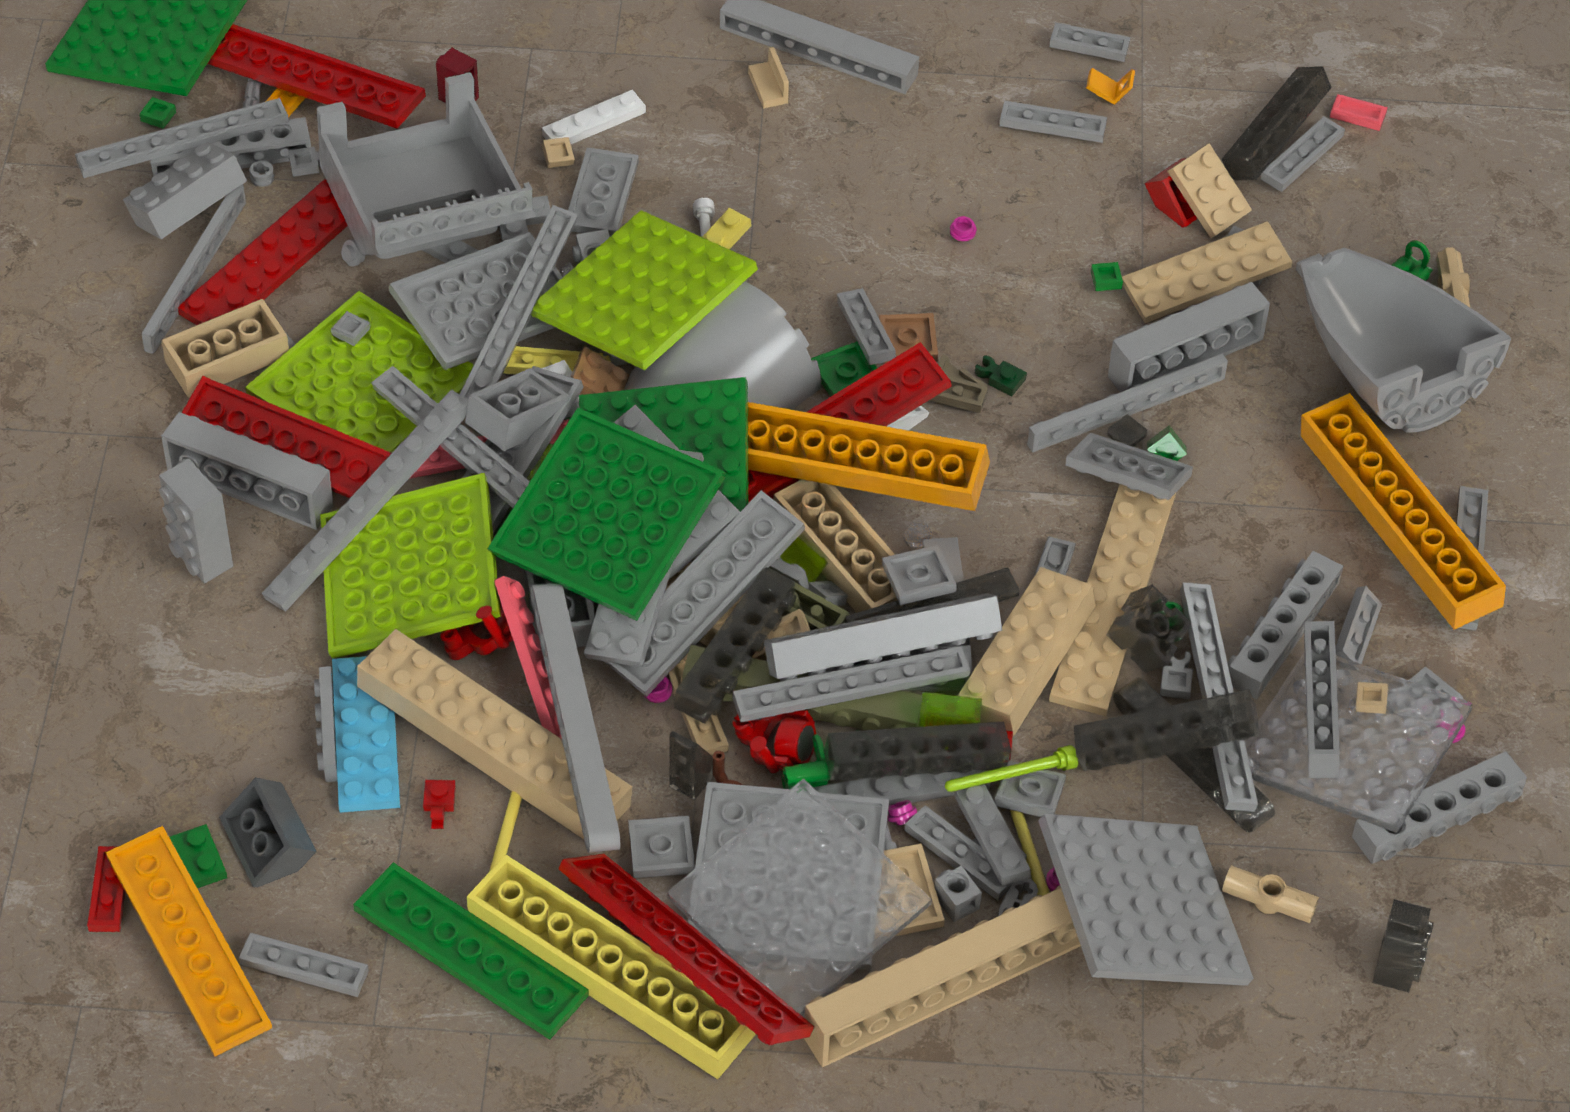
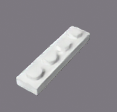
M630 90L542 127V135L546 140L569 137L570 144H573L646 113V105L633 90Z

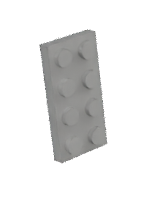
M587 147L568 211L578 214L571 232L588 233L608 229L609 235L612 236L620 229L638 167L639 155Z
M1089 433L1067 455L1065 465L1076 469L1078 472L1089 473L1101 477L1105 481L1116 482L1127 486L1131 490H1140L1152 494L1158 499L1170 500L1191 477L1193 466L1093 433Z

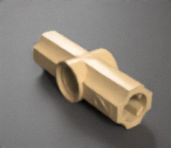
M1447 247L1438 252L1436 257L1439 272L1438 288L1470 307L1468 297L1470 281L1468 273H1464L1461 253L1453 247Z
M1232 865L1228 870L1222 892L1255 903L1257 909L1265 914L1280 912L1310 923L1319 900L1317 896L1287 886L1285 881L1277 875L1269 874L1262 877Z

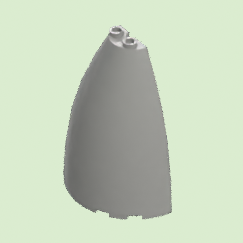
M1341 248L1326 254L1321 262L1315 257L1300 263V272L1307 302L1317 331L1330 357L1365 403L1383 422L1394 430L1397 428L1402 429L1406 433L1420 432L1450 420L1461 412L1459 407L1470 397L1476 399L1489 384L1486 379L1494 367L1499 368L1506 356L1511 341L1509 335L1444 290L1411 273L1347 248Z
M743 282L645 371L635 366L628 377L624 390L746 377L748 381V402L793 410L821 388V375L817 360H811L806 349L809 346L807 339L799 328L793 329L784 318L787 314L785 310L760 289L747 282Z

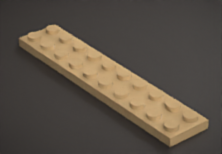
M1119 484L1087 583L1093 585L1096 607L1060 662L1049 702L1107 716L1176 493L1170 500L1158 499L1152 494L1140 490H1131L1127 486Z

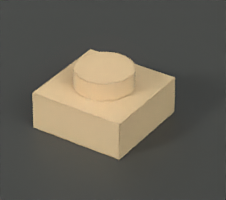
M569 137L543 140L542 148L548 168L574 164L575 159Z
M1358 682L1356 712L1386 714L1388 684Z

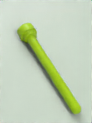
M1072 745L1059 747L1051 756L948 780L945 783V789L948 792H954L1053 767L1063 771L1075 769L1078 766V754Z

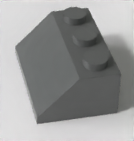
M255 777L219 817L253 887L258 888L298 872L317 852L281 782Z

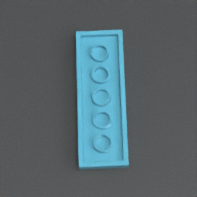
M367 656L332 659L339 813L400 808L395 712L357 687V666Z

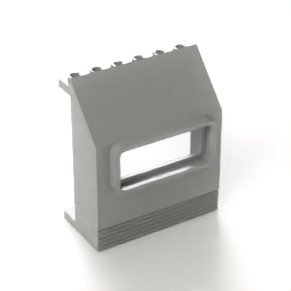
M471 72L445 78L446 119L351 141L347 139L346 108L343 102L317 107L320 167L362 255H376L378 258L388 259L438 246L437 242L442 241L441 245L458 240L462 241L491 234L498 229L499 225L536 217L532 209V187L527 182L523 183L524 188L521 189L474 99V78ZM470 199H471V201H469V202H465V203H460V204H458V202H462V201H466V200H470ZM445 206L444 208L431 210L433 208ZM419 212V214H415V215H411V216H406V217H405V215ZM391 218L393 219V220H390V221L378 223L379 221H383V220H387V219H391Z

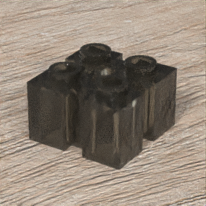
M1153 584L1130 593L1121 608L1124 615L1116 617L1106 634L1122 650L1129 648L1132 651L1130 658L1145 673L1169 664L1177 650L1173 643L1182 640L1192 624L1177 608L1169 609L1165 605L1168 599Z
M1396 899L1393 900L1372 983L1409 993L1412 982H1419L1428 951V941L1430 940L1434 922L1428 921L1430 908Z

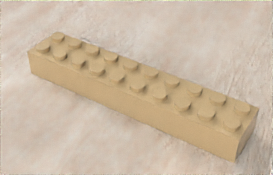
M397 629L357 666L358 688L584 839L561 738ZM605 768L615 815L618 820L630 808L633 786Z
M1059 885L1054 891L1046 895L1033 897L1028 903L1018 908H1009L992 920H983L976 924L974 928L964 933H955L938 945H929L912 957L901 958L884 970L873 971L858 982L844 984L830 995L814 998L805 1007V1019L815 1027L811 1036L804 1039L820 1065L825 1067L1080 947L1081 945L1061 886Z

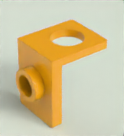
M1092 68L1088 74L1086 89L1115 105L1132 89L1135 70L1131 69L1116 82Z

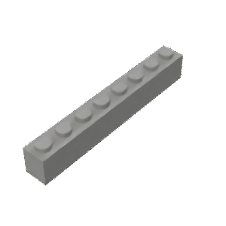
M727 0L720 9V29L902 94L907 93L918 76L919 56L770 3L761 0Z
M985 593L764 640L769 674L780 679V682L797 679V674L808 672V675L812 676L826 673L825 668L835 666L837 670L854 667V662L864 660L865 664L877 663L882 661V656L892 654L894 658L910 655V650L920 648L922 652L938 649V644L948 642L949 646L961 645L966 643V638L976 636L977 640L989 639L994 637V632L1003 630L997 596Z

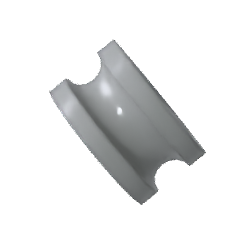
M260 160L250 166V180L255 186L265 187L274 181L273 166L270 162Z

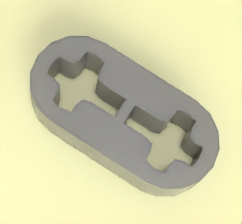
M1027 878L1012 883L999 908L998 916L1005 910L1012 907L1018 908L1037 896L1038 888L1035 882ZM1023 890L1028 891V894L1024 895L1022 901L1018 900L1019 893H1022Z

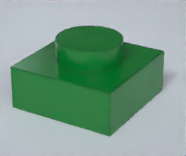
M152 97L140 112V121L164 129L176 113L175 104Z
M1118 262L1091 264V275L1095 291L1122 289L1123 280Z

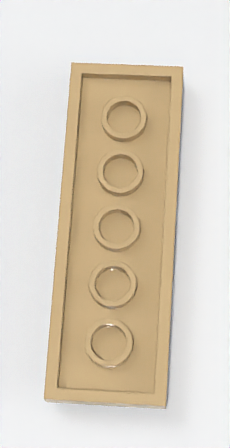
M1267 221L1122 276L1123 287L1144 323H1148L1208 300L1213 296L1226 293L1236 286L1255 282L1292 268V260Z

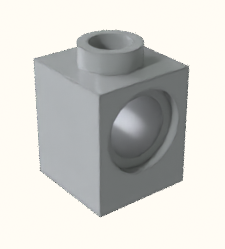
M962 866L953 870H945L935 879V890L939 903L953 922L980 909L982 892Z

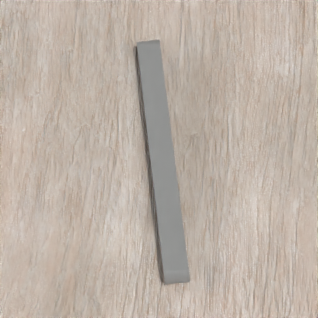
M558 583L531 585L532 609L587 852L620 850L618 823L563 586Z

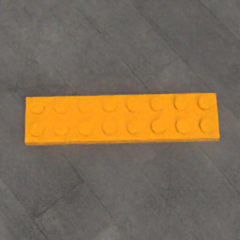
M158 827L106 852L107 859L214 1057L272 1029L271 1021L164 827Z

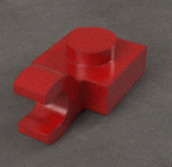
M425 780L423 810L431 811V829H444L445 812H454L455 780Z

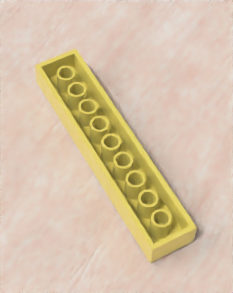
M505 855L467 896V907L470 913L589 989V996L716 1079L720 1078L756 1035L747 1026L738 1023L735 1016L728 1010L718 1006L714 999L704 990L695 987L692 980L686 975L675 970L671 963L662 955L653 952L648 945L508 855Z

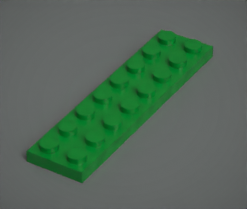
M394 862L353 904L355 912L549 1040L589 996V989Z

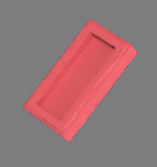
M1337 94L1330 118L1380 131L1388 107Z

